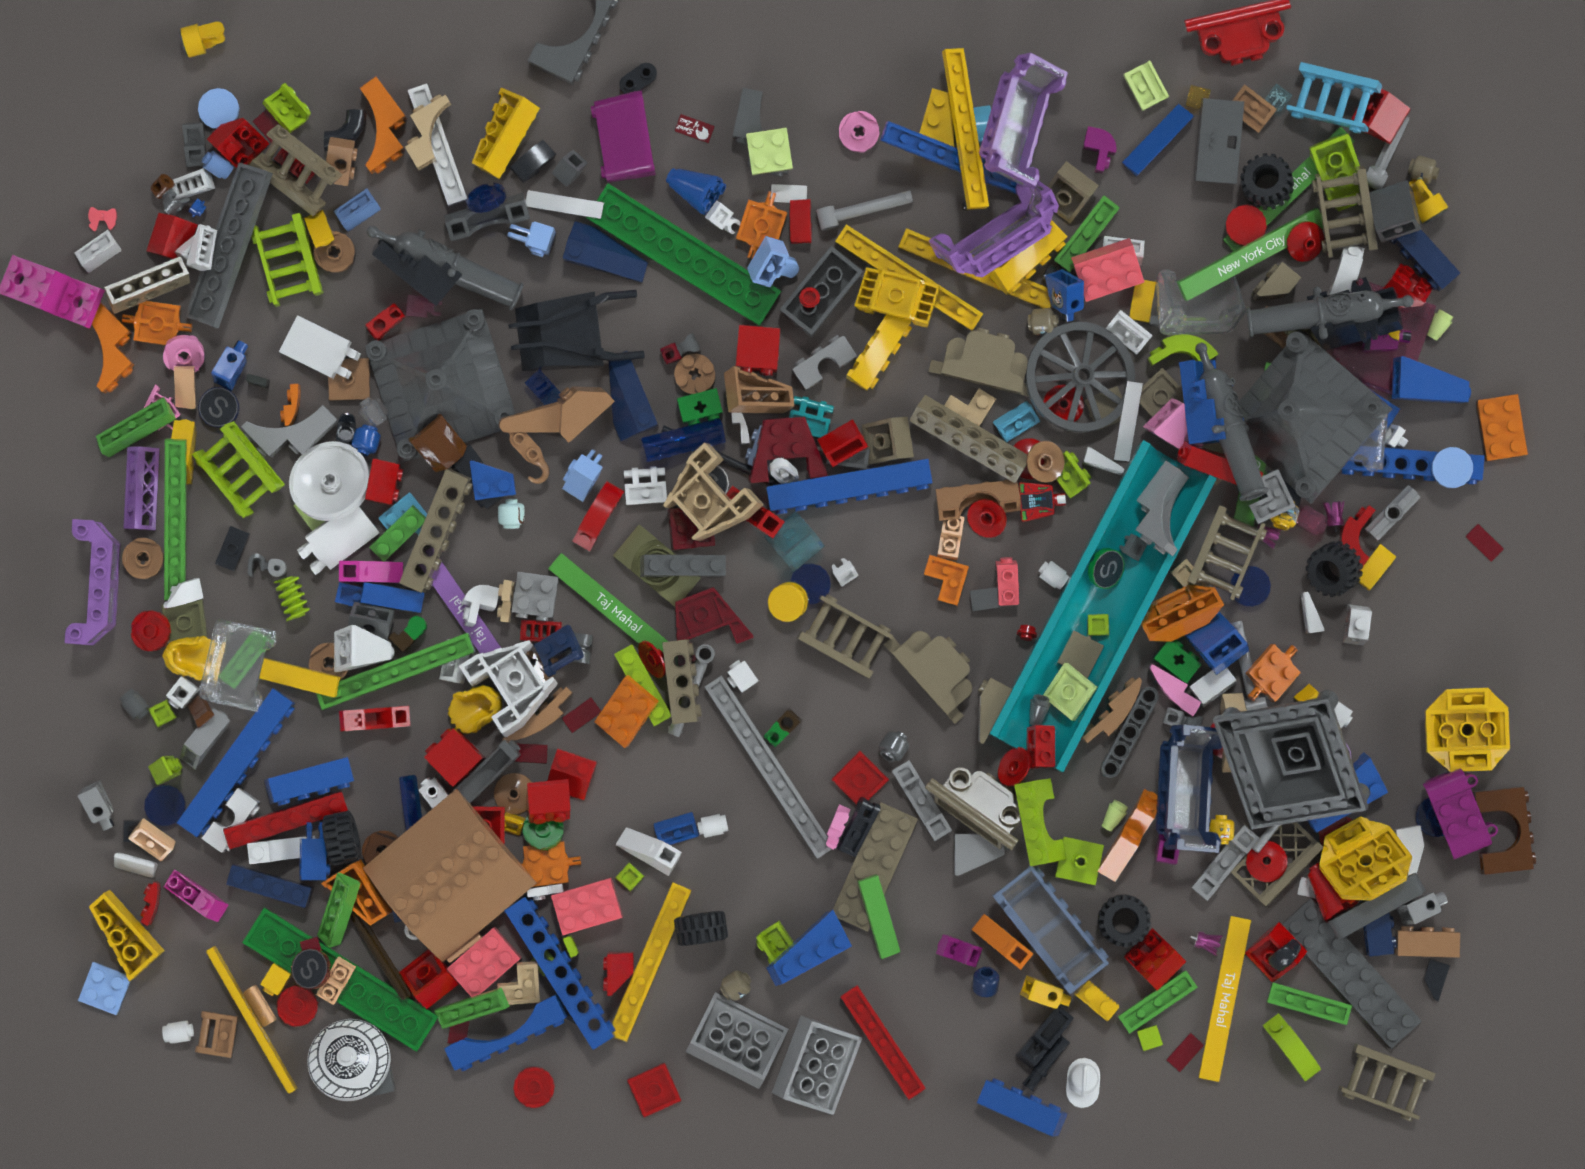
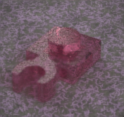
M407 295L405 316L427 318V312H430L433 316H441V313L434 311L435 305L428 303L427 298Z

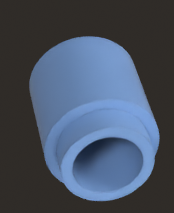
M215 151L207 152L202 159V163H204L203 168L218 178L226 179L234 167L228 159Z

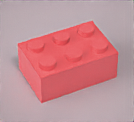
M1130 238L1071 257L1077 277L1084 281V299L1086 302L1144 283Z
M612 877L551 895L562 935L623 917Z
M494 927L451 964L447 970L465 991L473 997L485 991L522 957L499 930Z

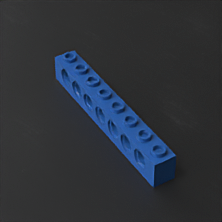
M1361 446L1341 469V474L1354 475V472H1362V476L1374 477L1375 473L1383 474L1382 477L1395 478V475H1403V479L1415 480V476L1424 477V481H1436L1431 472V465L1435 455L1439 452ZM1468 454L1473 463V473L1470 480L1465 484L1476 485L1477 481L1483 480L1485 455ZM1356 455L1363 457L1364 464L1362 466H1357L1354 463ZM1376 457H1381L1384 460L1382 468H1378L1375 465ZM1398 458L1402 459L1405 463L1402 470L1395 466V461ZM1418 460L1425 463L1423 471L1416 469L1415 464Z
M524 897L504 911L587 1042L594 1050L615 1036L613 1032L616 1029L610 1020L606 1022L602 1016L605 1012L600 1004L593 1002L591 998L594 996L587 985L584 987L580 979H582L580 972L577 968L573 969L569 964L571 958L565 950L563 952L558 946L560 941L554 933L550 934L547 927L549 924L544 916L539 917L536 912L538 909L536 903L532 898L529 900L527 897ZM526 914H531L534 918V922L530 926L525 925L523 922V917ZM538 931L543 932L545 935L542 943H537L534 940V935ZM548 949H553L556 953V957L552 961L545 957V952ZM559 966H563L567 970V975L564 978H560L556 974ZM569 984L577 985L578 992L576 995L568 993L567 987ZM581 1001H586L589 1004V1010L586 1013H582L578 1009V1004ZM591 1019L599 1020L600 1028L598 1030L590 1028L589 1022Z

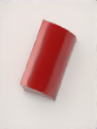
M853 419L817 439L832 467L868 447Z

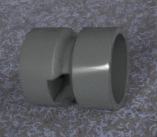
M574 633L584 657L572 662L590 664L591 652L588 648L592 647L593 635ZM571 648L564 652V657L572 652Z

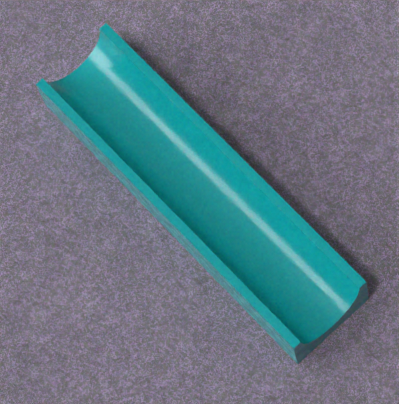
M1144 440L1139 443L1011 687L1012 691L989 735L1014 748L1022 747L1027 750V727L1032 726L1029 723L1030 700L1033 699L1034 695H1043L1063 666L1057 662L1073 630L1087 637L1088 615L1109 614V635L1090 636L1092 640L1104 646L1087 678L1098 688L1076 721L1070 720L1051 704L1042 722V725L1055 727V766L1052 768L1064 772L1217 478L1193 470L1171 459ZM1167 461L1189 477L1175 499L1170 517L1171 536L1178 550L1173 556L1167 552L1163 555L1154 548V543L1147 544L1140 560L1136 561L1124 554L1119 547L1120 545L1125 546L1127 542L1125 536H1130L1131 534L1139 538L1142 536L1136 528L1147 514L1141 510L1142 505L1137 499L1164 462ZM1103 548L1119 551L1125 563L1121 579L1116 585L1108 589L1095 586L1091 583L1088 576L1090 561L1093 562L1095 558L1093 556Z

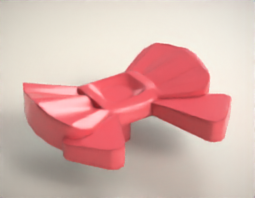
M91 207L88 213V218L91 222L89 227L93 231H97L100 220L105 221L109 230H112L117 220L116 209L112 208L105 211Z

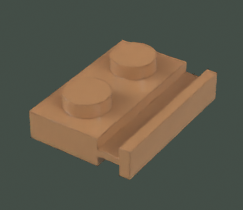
M1245 84L1232 100L1244 101L1243 121L1258 133L1277 110V108Z

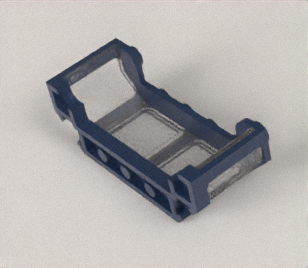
M1172 725L1169 730L1172 733L1170 739L1163 741L1160 746L1156 830L1158 834L1164 835L1166 841L1163 845L1167 850L1219 853L1221 839L1216 832H1209V826L1211 822L1213 750H1220L1222 748L1216 728Z

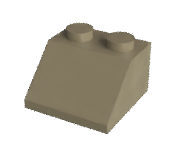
M1066 161L1047 187L1052 190L1058 202L1057 214L1071 224L1099 185Z
M908 417L889 418L862 425L863 437L868 445L866 449H870L868 465L914 457Z

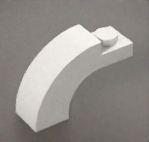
M1356 245L1343 247L1335 277L1328 291L1329 295L1349 290L1351 293L1352 281L1358 278L1365 248Z

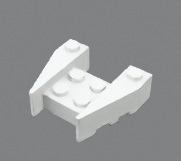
M530 640L510 647L477 654L459 665L473 687L491 677L507 702V707L491 717L505 738L527 723L558 684L554 677L543 682L525 654L535 648Z

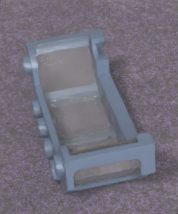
M1028 866L1025 871L1002 889L996 891L992 896L1067 992L1071 994L1109 963L1106 959L1109 956L1102 948L1097 949L1092 941L1095 939L1088 930L1083 932L1079 927L1082 924L1075 914L1071 916L1066 909L1069 906L1062 897L1058 900L1053 894L1056 890L1049 881L1047 883L1044 882L1042 877L1045 875L1038 866L1035 868Z

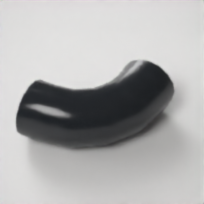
M359 109L346 110V118L342 127L337 130L324 131V151H328L330 137L356 141L364 130L366 111Z

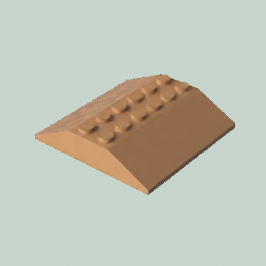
M455 789L363 867L388 905L410 931L442 962L537 883L458 789Z

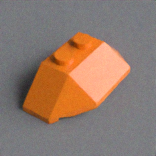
M1187 585L1152 602L1141 626L1149 641L1172 642L1209 624L1224 606V603L1215 587Z

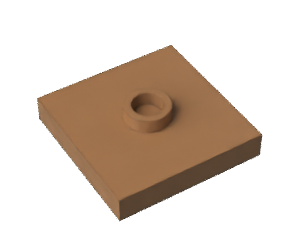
M360 358L358 361L344 359L341 366L352 372L349 380L338 374L335 375L334 379L328 376L329 401L371 400L369 358Z

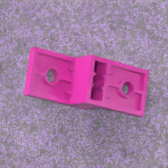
M12 255L0 285L1 295L87 328L91 327L105 290L71 278L56 270ZM24 276V280L20 284V279ZM83 299L82 305L78 307L79 301Z

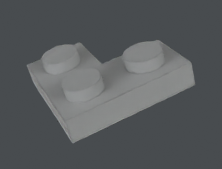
M1278 469L1262 476L1264 486L1269 488V491L1266 493L1268 497L1249 505L1257 524L1296 507Z

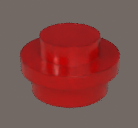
M807 287L801 291L799 299L804 307L813 308L819 303L820 294L815 288Z
M1020 625L1017 635L1020 636L1021 640L1032 641L1033 638H1037L1036 628L1030 625Z

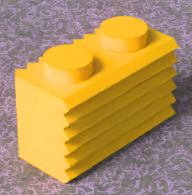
M1090 980L1082 984L1074 993L1106 1021H1109L1119 1009V1004L1100 990L1093 982H1090Z

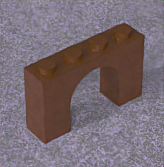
M1524 787L1472 792L1480 813L1504 811L1514 819L1517 825V837L1509 848L1502 851L1479 853L1481 874L1534 869L1533 864H1536L1535 852H1532L1531 844H1534L1533 832L1529 831L1531 813L1527 811L1526 803H1529L1528 791H1525Z

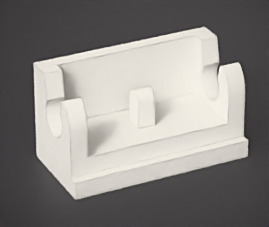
M1121 310L1106 327L1107 330L1116 335L1136 355L1153 336Z
M1228 668L1217 675L1211 670L1192 684L1190 689L1197 700L1202 702L1201 705L1204 708L1237 684Z

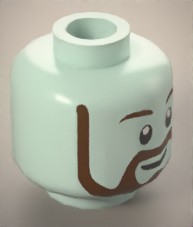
M505 499V503H501L498 506L499 524L507 529L520 528V525L525 521L524 505L517 503V499Z

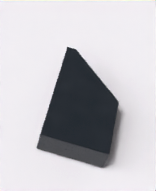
M1429 959L1423 979L1434 1000L1439 1002L1450 965Z

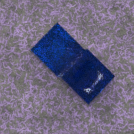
M540 369L524 382L544 405L557 402L560 398L559 394L561 392Z

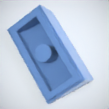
M365 189L333 212L346 231H350L380 211L381 208L369 190Z

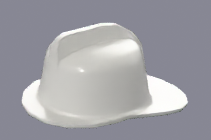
M1080 1058L1069 1066L1066 1093L1069 1101L1074 1106L1080 1108L1089 1107L1094 1104L1099 1095L1100 1070L1091 1059Z

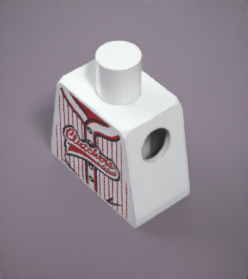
M1348 604L1343 643L1363 646L1368 641L1372 611L1369 607Z

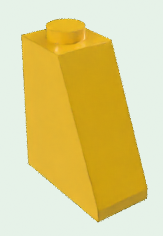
M187 419L174 420L171 439H187L186 484H192L195 460L192 454L195 452L197 435L195 422Z

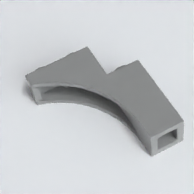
M322 405L307 419L288 427L266 428L254 425L248 421L241 427L245 430L243 433L249 441L254 440L259 445L257 450L264 457L267 454L273 457L288 442H290L288 446L296 454L300 452L303 455L338 423V419Z
M1167 461L1164 462L1137 499L1142 505L1141 510L1147 515L1136 530L1142 535L1140 539L1148 545L1154 543V548L1163 555L1167 552L1173 556L1178 549L1172 540L1170 531L1171 511L1179 491L1189 477Z

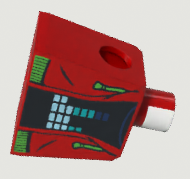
M1018 483L1021 501V523L1054 515V506L1066 505L1065 493L1053 494L1052 485Z

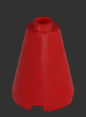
M1319 863L1309 868L1310 873L1307 876L1325 922L1359 903L1360 900L1342 899L1321 872Z

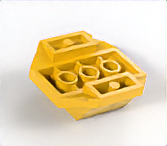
M1489 688L1445 689L1425 710L1426 752L1449 772L1459 768L1463 771L1493 770L1510 750L1508 707ZM1465 724L1471 727V733L1467 736L1462 733V727Z
M1360 816L1325 836L1319 868L1342 899L1371 901L1407 880L1412 863V855L1389 825L1369 821V819Z

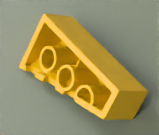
M500 88L498 93L501 95L500 100L493 106V118L491 122H487L485 127L486 136L480 140L472 160V164L498 179L505 172L509 161L515 154L516 149L525 137L528 128L540 109L525 97L504 88Z
M1052 219L1050 222L1052 228L1048 235L991 272L990 278L1006 295L1010 291L1012 293L1017 291L1021 287L1020 282L1024 278L1030 279L1037 272L1035 268L1039 264L1044 266L1051 259L1049 255L1052 252L1056 251L1058 253L1066 245L1064 241L1068 236Z
M886 314L876 329L875 334L865 346L863 353L859 355L853 368L847 373L846 378L865 391L869 387L873 389L879 380L876 376L880 370L884 372L890 363L887 359L891 353L895 355L899 350L901 344L898 342L902 336L906 338L912 329L909 326L911 320Z

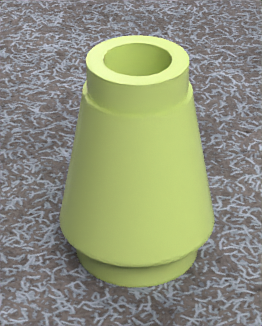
M1439 309L1437 313H1434L1427 335L1438 341L1439 337L1453 323L1451 322L1453 316Z
M1113 800L1112 803H1109L1101 826L1112 832L1127 815L1128 807L1117 800Z

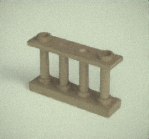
M278 124L266 134L273 140L266 154L262 152L252 160L249 166L273 173L270 183L310 215L314 216L326 204L320 196L327 184H334L343 174ZM279 146L289 153L281 167L272 160ZM295 159L305 165L298 179L288 173ZM311 171L321 178L314 192L304 185Z
M1364 166L1355 167L1356 173H1353L1352 176L1321 181L1320 175L1315 174V180H1312L1313 192L1318 194L1325 240L1321 241L1323 253L1327 252L1329 258L1333 257L1332 249L1364 244L1367 245L1369 250L1378 249ZM1349 184L1358 185L1359 193H1356V196L1324 201L1322 189ZM1352 204L1361 205L1362 213H1359V216L1327 221L1326 209ZM1355 224L1364 225L1365 233H1362V236L1330 241L1329 229Z
M1219 505L1187 583L1195 585L1196 582L1201 583L1203 581L1232 593L1229 600L1234 601L1235 597L1239 599L1243 587L1240 584L1259 540L1263 542L1267 530L1264 529V523H1261L1258 529L1228 517L1229 514H1226L1227 508ZM1226 524L1255 536L1252 547H1247L1221 536V533L1218 532L1220 525L1225 526ZM1218 543L1247 555L1244 566H1239L1213 555V552L1210 551L1212 544L1217 545ZM1210 562L1240 574L1236 585H1231L1205 574V571L1202 570L1204 563L1209 564Z
M826 594L825 597L820 595L818 599L824 602L810 629L806 630L805 633L800 631L797 639L870 679L873 671L869 669L871 667L869 664L884 637L893 638V635L890 634L891 629L882 624L877 627L838 605L836 603L837 599L829 594ZM832 606L841 611L842 614L828 639L822 643L816 640V633ZM850 616L860 623L847 647L840 653L834 650V643ZM868 626L878 633L863 660L857 663L852 660V653Z
M1355 1043L1352 1051L1357 1053L1356 1057L1358 1059L1348 1087L1339 1086V1090L1343 1092L1342 1096L1352 1100L1358 1097L1401 1113V1118L1411 1122L1413 1118L1419 1120L1420 1116L1413 1113L1424 1082L1426 1083L1427 1079L1433 1081L1436 1073ZM1372 1058L1377 1060V1068L1367 1095L1356 1092L1355 1089L1365 1062ZM1391 1065L1396 1067L1395 1071L1397 1073L1387 1101L1383 1102L1375 1099V1095L1385 1068ZM1408 1072L1415 1074L1416 1081L1404 1110L1394 1106L1404 1076H1407Z

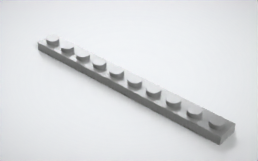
M720 676L706 685L705 688L816 858L818 859L832 850L826 845L827 835L724 678Z

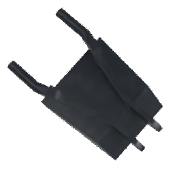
M637 290L605 292L598 296H595L594 291L515 308L516 323L508 324V327L518 331L519 344L511 346V350H520L522 371L599 368L604 366L603 360L614 362L644 359L645 354L643 350L622 353L603 351L596 306L608 300L637 298Z

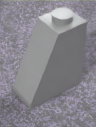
M213 708L214 716L201 727H197L183 744L179 758L195 770L229 725L230 720L228 716L221 710L217 711Z
M954 833V875H961L1005 855V850H1008V848L1003 846L1000 850L979 834Z

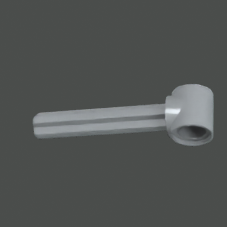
M1406 117L1391 144L1385 142L1375 165L1369 166L1366 175L1369 187L1375 190L1383 188L1388 177L1386 172L1387 166L1409 122V117Z

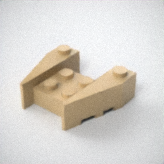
M703 443L688 458L687 464L683 472L680 473L675 487L663 504L665 508L673 509L678 505L699 529L692 537L696 541H702L749 519L764 505L747 488H743L732 500L709 476V473L724 459L712 445Z

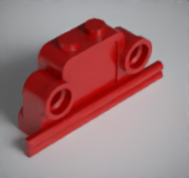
M1270 0L1187 19L1184 22L1187 32L1197 31L1201 49L1205 55L1215 56L1219 54V58L1223 63H1231V66L1242 64L1243 60L1251 59V62L1263 59V55L1269 49V42L1277 41L1284 33V24L1280 19L1279 11L1291 9L1289 0Z

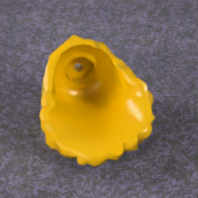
M206 636L186 637L171 641L162 654L166 667L172 673L182 675L183 677H194L198 681H204L206 677L216 672L220 667L219 661L221 659L217 642L213 641V639H208Z
M485 685L472 687L469 691L454 693L448 708V716L451 718V723L455 724L456 729L460 728L462 733H477L481 730V727H484L493 720L491 718L493 715L502 710L501 694L494 688Z

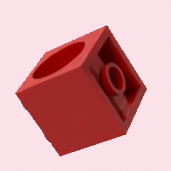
M739 325L736 367L748 373L759 371L760 375L773 376V373H777L780 328Z
M448 728L440 736L442 740L438 744L433 743L425 750L427 755L424 758L452 787H455L486 757L458 729Z

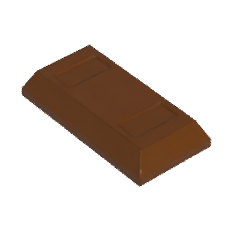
M198 695L187 705L198 728L214 716L211 707L203 695Z

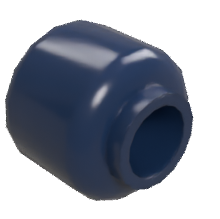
M991 967L977 969L973 974V992L985 998L994 996L999 988L1000 977L998 972Z

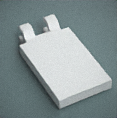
M298 315L279 350L280 353L333 379L338 374L349 380L352 372L341 365L346 356L356 361L361 356V353L349 348L352 343L351 341Z
M359 506L354 512L341 519L322 523L305 536L308 542L299 547L297 551L303 559L310 555L311 552L317 557V560L309 565L316 575L326 565L331 570L339 564V561H343L378 535L379 531Z

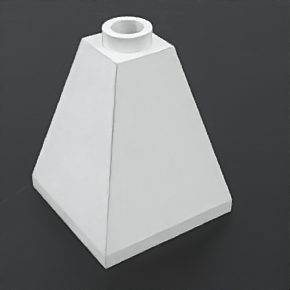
M350 625L334 632V672H342L385 662L394 656V647H392L391 642L356 625Z

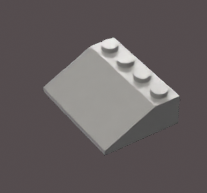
M715 992L685 1052L759 1089L789 1029Z
M801 1015L772 1093L782 1099L834 1115L862 1037Z

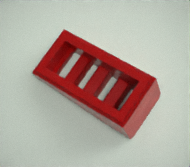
M521 620L520 640L541 641L544 639L542 637L543 625L547 626V637L551 635V626H555L556 632L562 628V622ZM527 624L531 625L530 637H526ZM535 625H539L538 637H534Z

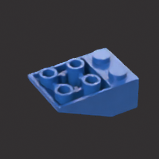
M1220 612L1215 615L1209 624L1184 635L1215 675L1249 652L1248 643Z

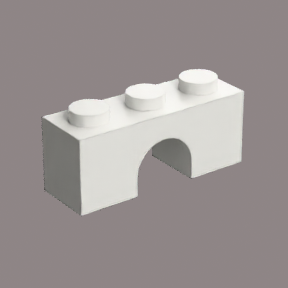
M237 788L226 804L235 814V820L230 826L245 822L250 816L253 818L260 809L258 807L260 801L242 788ZM215 821L202 839L221 853H224L226 850L230 851L223 829L227 827Z

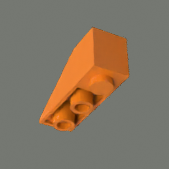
M983 914L971 929L1020 970L1033 955L1028 948L986 914Z

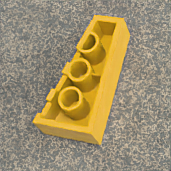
M111 890L103 893L89 906L100 929L105 933L108 939L107 942L118 957L117 960L120 966L125 970L128 981L136 978L165 951Z

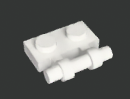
M650 466V469H638L636 467L632 468V470H624V479H633V484H625L626 505L665 502L667 499L666 481L658 482L657 476H665V467L657 468L656 466ZM651 477V482L639 483V478Z

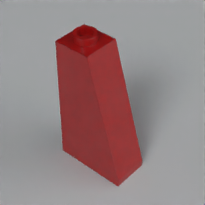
M1184 441L1183 446L1178 450L1177 460L1185 466L1237 485L1225 454Z

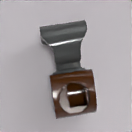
M161 174L150 188L156 198H165L163 200L164 210L166 213L173 215L180 212L190 199L188 197L181 200L174 199L177 195L172 191L175 185L174 181L168 175Z

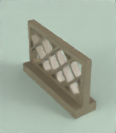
M1297 822L1292 823L1295 834H1282V826L1284 825L1282 824L1271 836L1280 837L1281 847L1282 837H1295V849H1284V851H1295V860L1292 863H1287L1288 867L1279 879L1273 881L1269 886L1268 882H1266V889L1260 895L1254 890V881L1259 880L1253 878L1252 875L1251 878H1242L1237 873L1242 866H1247L1246 857L1230 872L1265 907L1323 850V846ZM1297 837H1306L1311 844L1306 849H1297ZM1297 851H1303V852L1297 857ZM1266 857V863H1264L1265 865L1270 864L1268 863V857Z

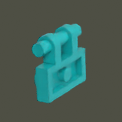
M794 396V404L800 405L799 411L791 409L789 418L805 417L813 437L821 438L826 435L831 419L824 418L823 415L824 412L832 414L834 406L827 404L825 401L809 400V397L803 396V398ZM806 408L818 410L817 416L805 413Z

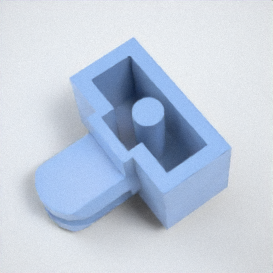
M535 221L532 222L530 230L517 225H510L511 230L526 234L527 237L508 232L507 237L524 242L533 255L539 257L549 256L556 235L553 227Z
M765 236L747 269L752 282L771 287L774 280L779 278L780 275L789 278L796 276L799 266L795 258L789 257L783 241Z
M593 449L587 457L582 454L578 460L574 459L563 478L566 482L562 489L582 502L592 490L603 468L599 465L602 458L601 454H598L594 461L591 460L596 452Z

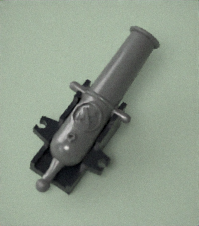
M376 226L368 227L367 235L371 238L376 237L379 239L373 247L372 255L435 306L439 304L455 284L507 305L509 310H513L524 286L522 282L517 284L460 256V253H454L453 249L447 248V246L431 238L429 240L424 238L426 232L419 229L417 234L405 232L398 236H393L380 231Z
M1366 277L1362 278L1363 284L1361 286H1358L1357 280L1352 281L1351 293L1349 290L1329 295L1327 291L1321 292L1319 287H1315L1313 295L1307 296V301L1254 310L1247 307L1249 335L1254 337V334L1312 329L1313 334L1325 351L1358 341L1366 343L1369 338L1377 340L1380 335L1403 329L1400 306L1411 307L1414 300L1410 295L1398 298L1394 287L1374 292Z

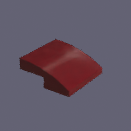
M681 508L668 509L672 550L715 546L714 535L702 541L693 540L692 537L699 531L698 527Z

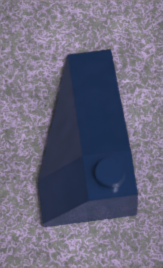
M574 222L563 254V260L566 262L643 283L648 265L646 261L597 228L579 222Z
M609 361L611 398L615 401L612 404L613 424L620 441L659 426L632 361Z

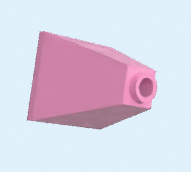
M1171 398L1143 426L1147 431L1177 449L1183 446L1184 441L1189 442L1185 404L1174 398Z

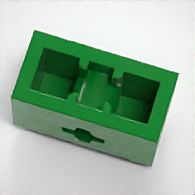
M717 388L677 398L683 423H688V426L699 424L700 419L708 418V421L720 418L719 414H723ZM698 403H702L703 406H707V408L703 409V413H700L699 410L694 409L698 407Z
M1177 640L1165 642L1152 659L1176 678L1187 684L1202 665L1198 662L1200 658L1191 651L1189 653L1185 652L1182 649L1183 645ZM1181 655V661L1183 663H1178L1175 665V659L1173 657Z

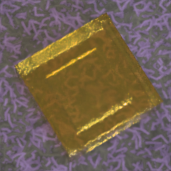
M1191 85L1185 106L1200 109L1201 98L1209 99L1211 90Z

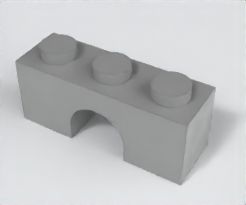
M837 335L828 341L829 345L822 349L820 346L812 351V356L807 360L803 357L794 363L795 367L792 371L805 391L823 380L818 371L821 361L831 359L836 362L839 368H842L857 358L856 353L844 335L842 337Z

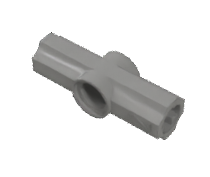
M1407 485L1384 507L1382 512L1365 528V531L1374 540L1379 541L1421 497L1413 488ZM1389 508L1396 509L1397 517L1395 519H1391L1388 516Z

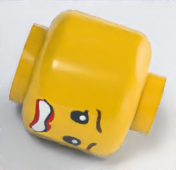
M1215 815V819H1210L1209 832H1216L1221 839V844H1229V841L1234 839V821L1227 819V815Z

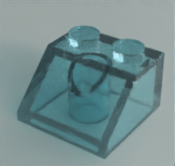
M796 511L784 520V524L774 538L768 535L764 537L793 572L825 547L816 533Z

